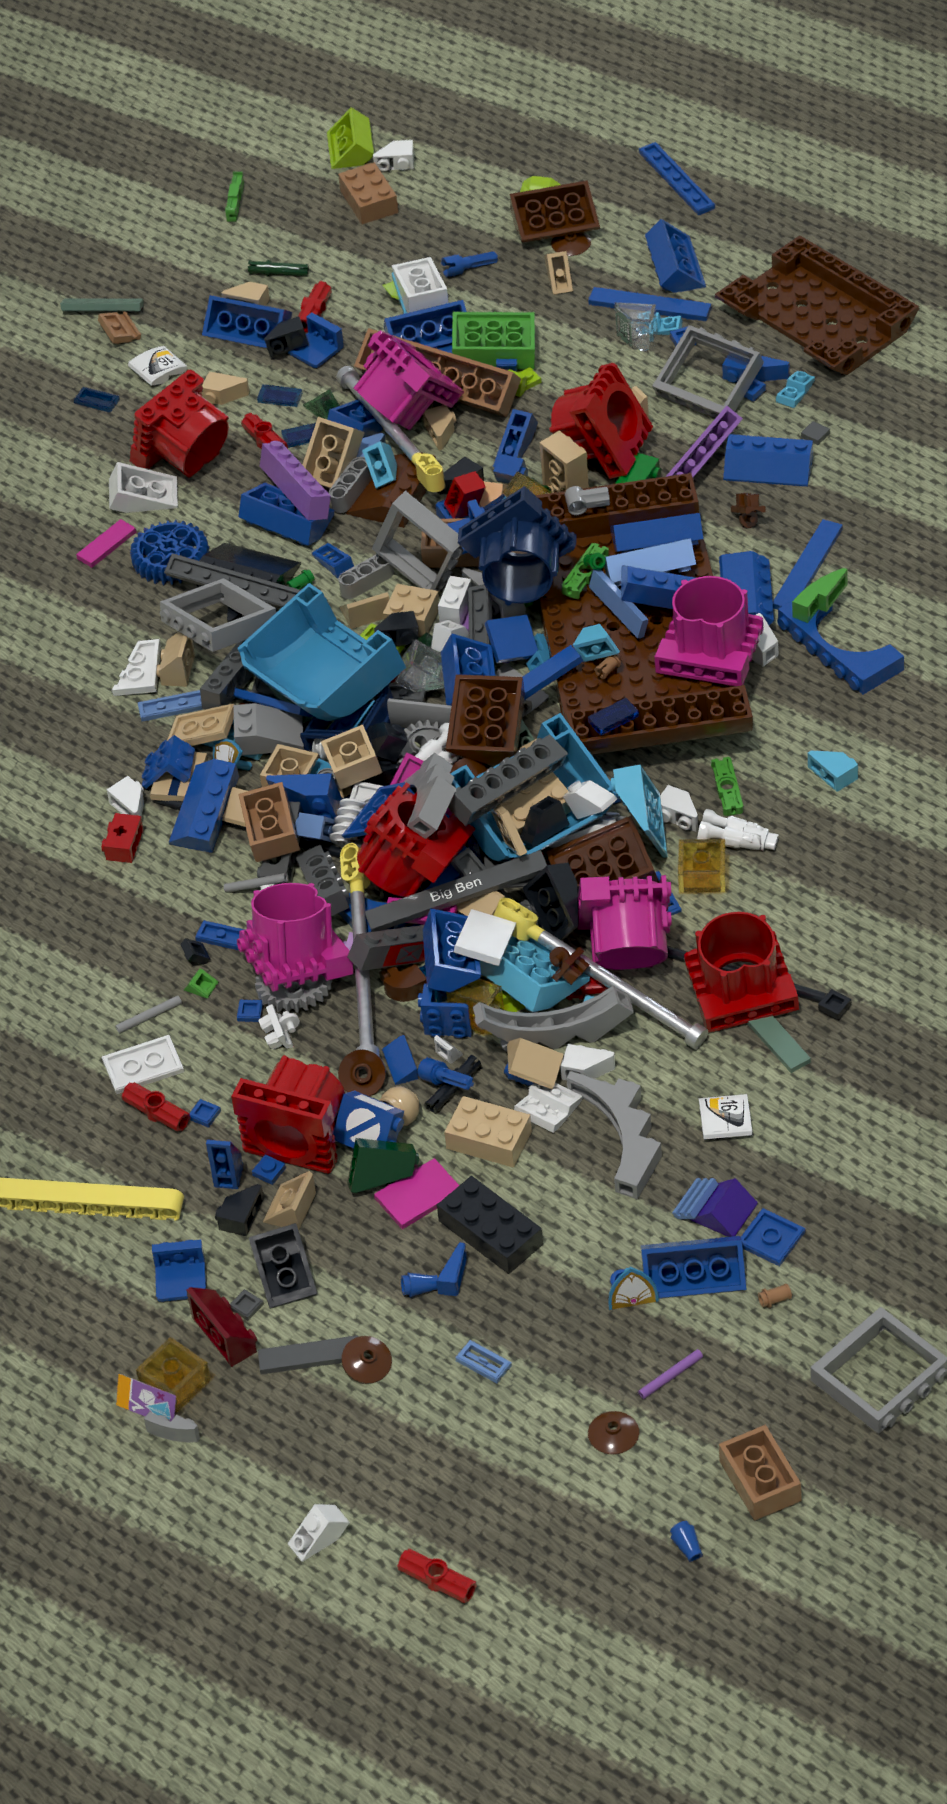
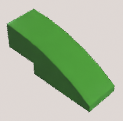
M842 568L831 572L805 588L792 601L793 618L809 623L818 610L827 612L848 585V569Z

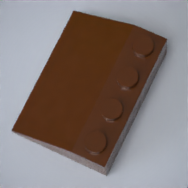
M588 180L510 194V210L522 243L600 229Z
M405 453L394 455L397 462L396 480L376 489L373 479H371L352 507L346 511V514L384 523L392 503L404 491L420 502L427 489L418 480L414 463ZM403 516L398 527L405 528L409 520Z
M456 675L446 752L491 766L500 764L507 757H513L518 752L525 697L523 677Z
M632 816L546 851L551 865L569 863L577 881V891H579L580 878L609 877V881L618 880V877H623V879H632V877L646 879L647 876H652V881L659 883Z

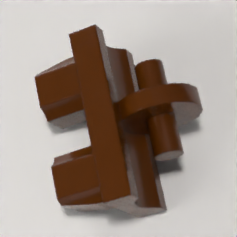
M737 493L736 505H731V512L741 513L739 515V522L746 528H752L756 525L758 521L756 512H766L765 506L759 505V494Z
M555 947L550 952L549 959L559 969L553 974L552 978L557 982L562 977L572 985L590 965L580 957L584 950L578 947L570 955L564 947Z

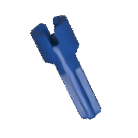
M492 251L463 258L458 254L442 257L441 265H449V268L444 270L443 274L445 277L460 275L464 272V269L496 263L498 256L496 252Z
M427 1057L418 1066V1076L429 1083L439 1085L444 1082L465 1090H469L470 1087L474 1086L471 1076L448 1069L447 1065L442 1061Z

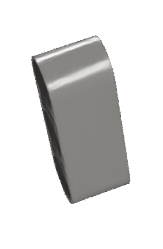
M365 457L354 458L330 488V500L332 509L335 512L344 513L348 511L371 481L372 476Z
M379 554L368 558L339 576L341 596L345 599H353L391 578L394 575V567Z

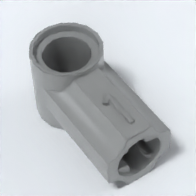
M573 486L565 491L568 511L572 515H581L587 508L610 505L607 487L583 490L581 487Z

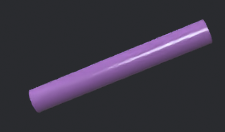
M697 1349L641 1388L638 1394L643 1399L647 1398L702 1359L701 1351Z

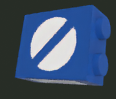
M357 1091L343 1094L333 1135L335 1136V1141L354 1148L355 1138L397 1142L398 1133L404 1125V1111Z

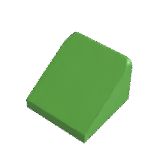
M200 968L184 991L208 998L219 981Z

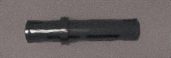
M470 1055L454 1071L471 1076L481 1067V1062L478 1060L471 1065L477 1057ZM444 1083L424 1103L426 1109L435 1103L429 1111L436 1114L459 1087Z

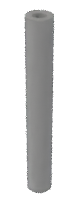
M282 873L224 884V891L228 893L256 888L262 885L288 882V875Z
M177 995L115 1025V1028L120 1034L182 1004V1001Z

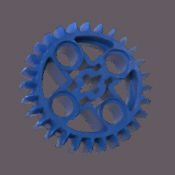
M167 520V523L161 524L159 521L158 525L154 526L151 524L150 529L144 528V533H138V537H135L134 542L131 544L130 555L136 573H140L141 578L146 577L147 582L153 579L154 583L157 584L160 580L164 586L166 581H170L171 585H173V581L178 580L181 584L180 579L166 576L164 573L172 553L200 561L202 556L209 552V545L203 531L199 530L198 526L193 527L192 523L186 525L185 521L178 523L175 520L174 523H170Z

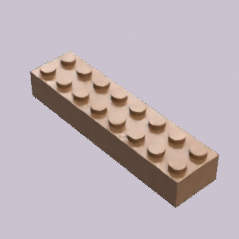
M370 328L367 330L354 365L362 373L367 371L363 367L367 357L374 353V350H371L368 344L373 334L378 332ZM396 337L413 345L416 351L422 353L443 375L448 376L464 391L458 399V403L503 417L508 416L521 378L514 372Z

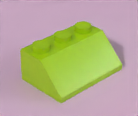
M351 107L327 131L332 169L362 166L367 161H370L374 154L369 118Z

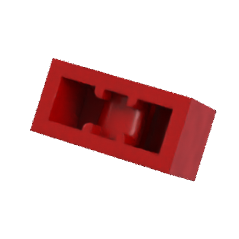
M476 471L453 479L444 502L453 519L469 515L468 501L476 499L478 505L481 501L486 486Z
M115 813L112 822L108 824V834L103 839L101 846L102 852H105L106 860L133 863L144 831L141 816Z

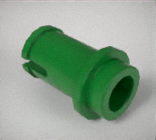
M589 553V555L586 554L584 556L583 563L586 567L600 570L605 566L606 560L605 556L601 553Z
M309 569L302 570L300 575L287 581L286 584L288 587L300 590L309 583L312 585L315 577Z

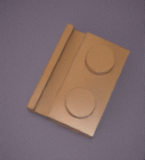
M126 311L123 314H118V312L99 314L98 322L113 344L132 342V339L140 340L141 333Z

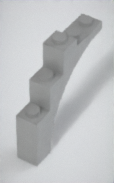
M433 753L423 761L420 769L404 781L410 784L409 788L414 793L417 792L416 803L407 826L425 839L438 829L457 789L451 785L454 780V776L450 774L453 765L436 753Z
M615 986L583 1003L549 1012H509L490 1007L481 1002L473 1007L477 1026L500 1038V1044L506 1052L508 1042L518 1038H523L536 1044L540 1042L542 1045L552 1049L560 1048L576 1035L580 1039L592 1043L634 1013L629 994Z
M570 1071L566 1078L567 1089L582 1095V1098L596 1106L611 1121L621 1140L623 1152L621 1164L614 1178L615 1192L638 1200L662 1157L661 1143L652 1138H646L652 1128L651 1114L636 1109L641 1101V1086L632 1081H625L619 1078L615 1085H612L606 1081H600L585 1074Z

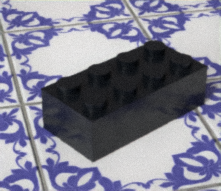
M472 1175L437 1204L439 1222L507 1274L514 1271L544 1245L542 1228Z

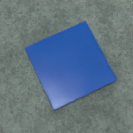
M527 615L493 619L485 622L496 663L530 659L538 650Z
M762 1208L741 1236L742 1248L780 1267L806 1231L804 1227Z

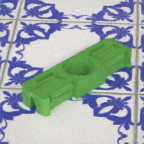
M233 172L227 206L225 207L227 222H237L240 207L239 200H241L244 187L243 172Z
M592 543L562 583V594L575 599L580 598V593L584 587L590 584L593 572L592 568L584 565V556L586 554L589 555V553H601L607 557L609 556L608 547L603 546L600 548L599 544ZM586 568L591 570L588 573L580 572V570Z
M724 757L721 761L718 758L711 760V768L714 771L718 796L723 806V815L742 814L743 802L731 758ZM726 784L733 786V788L728 790L721 787Z

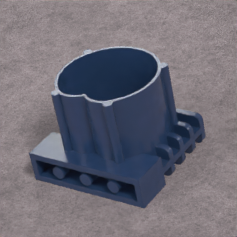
M525 486L459 528L458 544L474 558L480 556L479 570L482 571L485 587L492 595L505 601L507 606H510L512 603L532 602L544 596L552 585L553 577L557 576L559 571V558L566 553H571L576 547V534L574 532L569 533L568 527L565 524L561 525L556 516L552 517L550 515L551 512L547 508L543 509L542 501ZM511 551H521V552H527V553H525V554H518V553H513V552H511Z

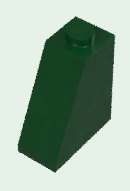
M355 1138L347 1182L350 1191L357 1193L412 1176L414 1167H418L419 1153H416L413 1144Z

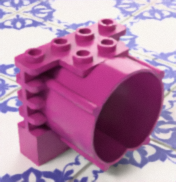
M382 330L371 337L368 347L374 350V353L367 357L366 363L363 365L367 371L353 387L371 406L392 423L400 424L411 430L434 400L452 408L464 393L457 384L448 376L443 375L422 353L416 351L413 345Z
M703 576L689 581L682 580L681 586L676 590L672 600L673 621L670 622L665 639L662 638L655 654L656 673L732 686L743 685L749 671V662L753 658L756 644L759 643L760 635L764 630L763 618L748 614L747 590H741L731 580L717 576Z
M661 875L659 883L652 881V876H647L646 879H638V877L623 879V877H618V880L609 881V877L580 878L577 930H590L592 961L605 969L622 970L651 968L667 959L666 933H670L672 920L671 912H667L671 896V882L666 881V875Z
M282 883L253 892L254 897L251 901L252 920L246 921L247 929L239 931L237 946L239 951L243 952L246 956L247 962L253 965L256 974H260L264 984L269 986L273 992L278 991V984H283L287 989L292 987L291 982L303 985L305 980L318 981L320 974L326 980L353 974V962L347 957L349 949L332 929L331 904L326 903L324 898L318 896L315 884Z

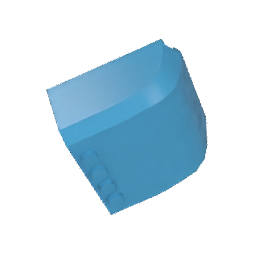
M310 583L238 647L244 668L305 711L325 721L338 720L352 714L376 696L406 668L391 638L379 630L367 640L362 638L336 619L323 592Z
M561 713L541 724L537 739H543L550 734L568 753L563 765L553 772L568 791H570L568 787L576 781L582 783L591 780L617 797V792L612 790L611 781ZM467 765L450 773L454 776L451 785L455 788L465 787L475 777ZM482 773V774H480V775H478V776H476V777L479 778V777L483 776L484 773ZM611 805L603 812L577 819L571 811L566 814L569 821L568 826L563 828L559 834L552 835L534 848L524 844L527 853L522 856L543 850L602 817L608 812ZM490 811L470 823L476 829L471 837L491 859L508 862L522 857L518 856L505 844Z

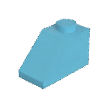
M380 441L362 450L376 489L396 480L397 462L390 445Z
M600 624L583 628L573 644V647L580 654L584 662L616 655L620 652Z
M809 751L807 753L808 768L836 792L858 779V764L845 753L829 751Z

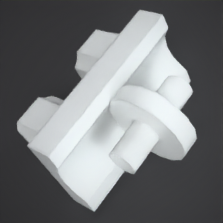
M273 1004L266 1007L268 1014L258 1020L265 1033L273 1029L275 1030L265 1036L267 1044L272 1050L282 1045L286 1049L294 1047L288 1031L290 1033L295 1032V1028L300 1022L298 1016L288 1011L283 1012L282 1015L278 1014Z

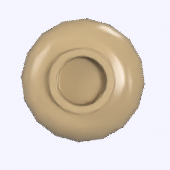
M392 1087L379 1099V1101L404 1111L403 1127L412 1123L418 1116L419 1100L415 1093L406 1087Z

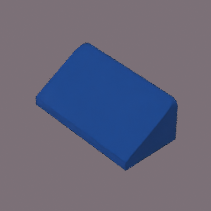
M404 1035L399 1036L382 1048L395 1085L418 1079L417 1068Z

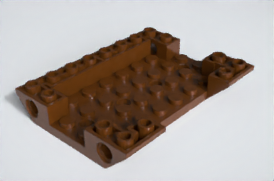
M800 235L773 253L772 267L756 279L752 280L743 274L715 294V298L747 317L764 322L803 346L806 354L832 370L845 375L853 372L904 335L919 311V306Z

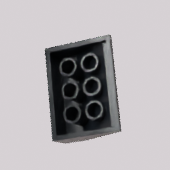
M228 543L221 544L204 554L200 559L204 563L287 586L286 582L293 578L301 565V562Z

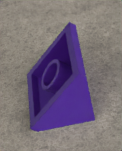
M734 1178L718 1183L717 1188L696 1218L690 1220L727 1237L736 1236L758 1205V1202Z

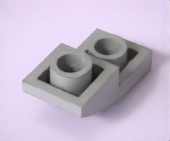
M149 1412L144 1418L147 1432L155 1436L178 1442H198L200 1439L197 1424L189 1418L184 1419L176 1415L170 1422L165 1416H158L152 1412Z

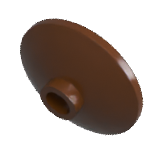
M584 232L553 237L551 241L552 249L556 253L567 251V256L582 254L591 245L590 237Z
M355 1050L346 1055L341 1061L338 1077L347 1093L357 1091L371 1096L377 1093L383 1086L386 1078V1069L382 1059L374 1052ZM363 1069L368 1073L366 1078L360 1077V1071Z
M360 1336L347 1343L342 1352L341 1362L344 1371L351 1379L362 1384H372L380 1381L389 1373L392 1357L388 1347L381 1340L371 1336ZM364 1354H370L372 1359H366Z
M609 1411L593 1419L588 1428V1438L592 1446L602 1453L621 1454L630 1450L636 1444L639 1438V1427L630 1415L619 1411ZM613 1426L617 1427V1429L611 1430L609 1428Z

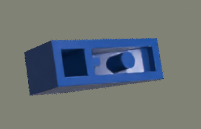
M727 355L722 364L723 379L729 382H738L749 363ZM761 356L764 363L755 377L756 380L762 382L788 379L790 377V362Z
M516 409L512 410L493 464L494 468L500 454L517 458L523 456L533 439L538 424L532 413Z
M207 1140L206 1147L214 1187L238 1189L243 1170L241 1152L232 1142Z

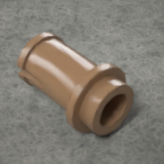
M619 654L607 656L595 668V673L598 676L603 673L600 678L605 679L610 672L621 666L622 657Z
M783 1284L769 1290L762 1289L758 1293V1299L762 1307L767 1306L771 1308L772 1304L792 1299V1293L789 1285Z

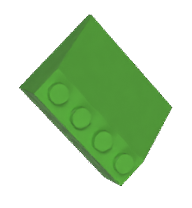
M453 312L452 354L496 367V359H517V369L525 370L529 367L534 369V312Z

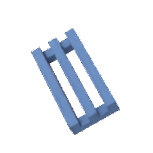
M696 1178L672 1212L674 1217L677 1219H695L718 1186L715 1178L710 1180L707 1178H703V1180Z
M471 1340L455 1357L456 1362L496 1384L506 1374L507 1369L509 1370L512 1367L510 1361ZM469 1350H474L475 1352L501 1365V1367H496L495 1365L489 1363L488 1360L484 1359L483 1357H478L473 1353L469 1352Z

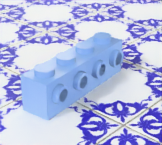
M685 539L605 557L606 563L604 567L606 575L616 586H620L622 565L670 573L669 570L678 569L679 573L691 570L690 566L696 565L691 539Z

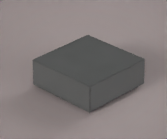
M812 421L801 432V438L813 440L814 444L819 445L830 434V428Z
M245 1289L230 1303L232 1312H237L247 1321L264 1305L262 1299Z

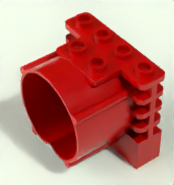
M609 363L599 367L598 373L593 377L594 380L590 381L588 385L564 390V395L560 396L554 403L549 430L553 434L561 431L564 435L569 436L579 447H583L587 452V460L597 458L609 479L627 475L636 460L634 455L638 454L639 448L644 444L643 440L647 439L649 436L648 432L652 431L653 425L615 363Z
M187 370L135 412L134 443L130 449V462L136 467L149 469L163 458L188 478H191L204 464L209 463L220 454L219 451L223 447L229 431V424L227 422L229 417L202 397L203 377L193 370Z
M407 782L403 787L398 785L392 795L390 794L384 804L371 816L366 824L368 826L364 830L367 834L363 839L364 843L357 852L358 871L360 873H364L369 880L381 889L404 897L415 894L421 884L426 882L427 879L435 883L476 830L470 824L465 826L454 814L449 818L444 814L438 829L426 839L407 826L417 798V792L412 794L408 791L410 784Z
M729 912L712 919L705 925L702 931H696L697 949L686 952L684 954V961L699 1004L704 1026L708 1029V1033L745 1024L748 1021L799 1010L798 994L791 974L788 973L776 933L772 931L766 922L765 915L758 917L747 912ZM743 961L756 964H743L734 971L721 970L722 967L733 962Z
M283 1055L275 1065L266 1084L240 1078L231 1098L234 1115H238L237 1121L240 1124L239 1132L243 1142V1151L259 1156L266 1154L285 1163L323 1173H330L338 1160L333 1132L343 1094H345L341 1082L330 1072V1068L316 1064L306 1065L297 1059L288 1058L286 1055Z

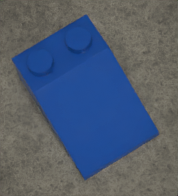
M359 399L329 410L327 420L363 431V438L378 434L383 429Z
M332 773L267 775L268 785L283 782L288 801L300 802L304 813L324 816L334 820L338 816L337 810L340 808L339 803L342 797Z
M405 782L379 787L342 834V837L346 839L367 835L364 830L368 826L366 824L371 816L384 804L390 794L392 795L397 786L403 787ZM408 788L409 792L415 794L410 788Z

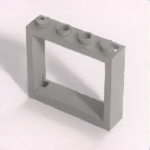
M689 325L652 387L656 395L716 418L726 405L735 412L764 362L760 353L755 351L753 347H744L735 340L729 341L720 334L715 333L713 335L702 327L698 329ZM695 343L749 363L723 406L671 385Z
M406 491L392 503L372 547V550L416 586L424 589L438 590L439 592L445 589L446 581L453 574L451 570L457 565V559L464 551L458 544V533ZM403 516L448 552L438 575L393 539Z
M224 578L160 601L162 622L212 652L248 639L276 613V608ZM222 602L244 615V617L212 628L189 613Z
M880 1307L810 1367L811 1381L879 1434L887 1426L892 1427L899 1415L902 1413L907 1414L912 1409L914 1402L920 1397L922 1399L930 1393L932 1386L937 1382L942 1383L944 1381V1376L947 1375V1357ZM886 1329L930 1363L931 1366L883 1408L877 1411L833 1377L832 1374Z

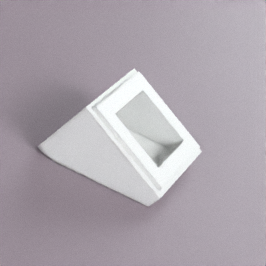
M437 1035L434 1037L436 1053L450 1064L463 1055L461 1051L448 1041Z

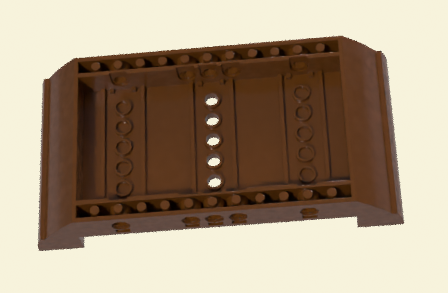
M692 473L584 488L583 490L607 487L610 505L587 508L581 515L569 513L565 491L535 495L542 501L543 509L547 508L551 512L550 515L552 517L556 516L561 525L565 524L568 527L569 533L574 532L577 536L575 549L571 553H566L559 558V571L557 576L553 577L550 589L544 596L537 599L550 658L569 645L573 647L583 628L597 624L604 628L620 650L618 654L622 657L621 666L610 672L605 679L600 678L603 673L599 676L595 673V668L606 659V657L586 662L583 661L554 681L560 713L590 754L752 731L753 716L745 685L732 686L656 673L655 654L662 638L665 639L670 622L673 621V609L632 602L649 619L644 637L637 638L589 588L588 584L580 593L579 599L562 594V583L592 543L599 544L600 548L603 546L608 547L609 556L621 554V551L615 552L610 526L699 513V501ZM704 537L698 540L699 544L692 545L696 565H691V570L679 573L678 569L669 570L671 574L695 578L713 576ZM603 567L601 570L606 574L605 567ZM587 568L580 570V572L582 573H588L591 571ZM653 622H661V624L655 625ZM617 628L618 630L610 631L609 629Z

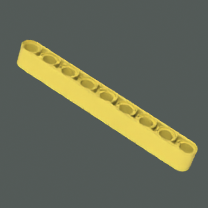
M0 1178V1207H6L7 1210L23 1211V1209H31V1211L36 1212L51 1210L55 1211V1213L71 1214V1212H79L78 1214L95 1215L97 1213L102 1214V1216L112 1217L126 1215L127 1218L150 1217V1219L158 1220L173 1218L174 1221H177L180 1218L184 1200L182 1192L169 1188Z

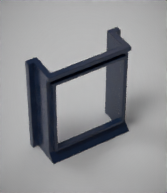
M389 684L374 696L378 698L362 723L369 740L370 736L367 730L369 726L381 722L390 724L387 701L394 698ZM314 716L304 733L300 734L304 750L312 752L314 739H328L348 730H326L330 721L318 719Z

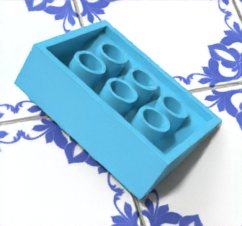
M641 765L613 769L614 778H611L613 792H617L618 799H622L623 806H627L628 813H632L661 856L667 858L668 853L659 791Z
M512 936L499 966L480 961L481 975L486 976L494 982L495 986L502 988L511 998L519 1001L531 1012L550 1009L590 980V977L583 973L572 985L562 977L556 982L552 976L559 967L551 963L549 959L551 951L532 938L528 941H522Z

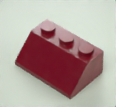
M194 1287L186 1289L192 1319L231 1367L257 1353L255 1343L258 1340L251 1329L247 1330L241 1316L237 1312L235 1314L232 1312L231 1306L224 1296L220 1297L213 1289Z

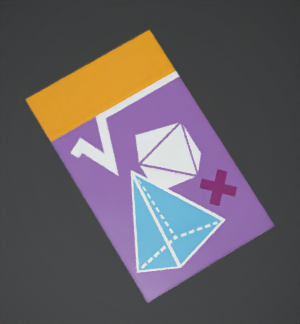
M118 1374L117 1406L145 1417L149 1412H152L158 1416H165L170 1422L173 1420L176 1403L175 1395Z

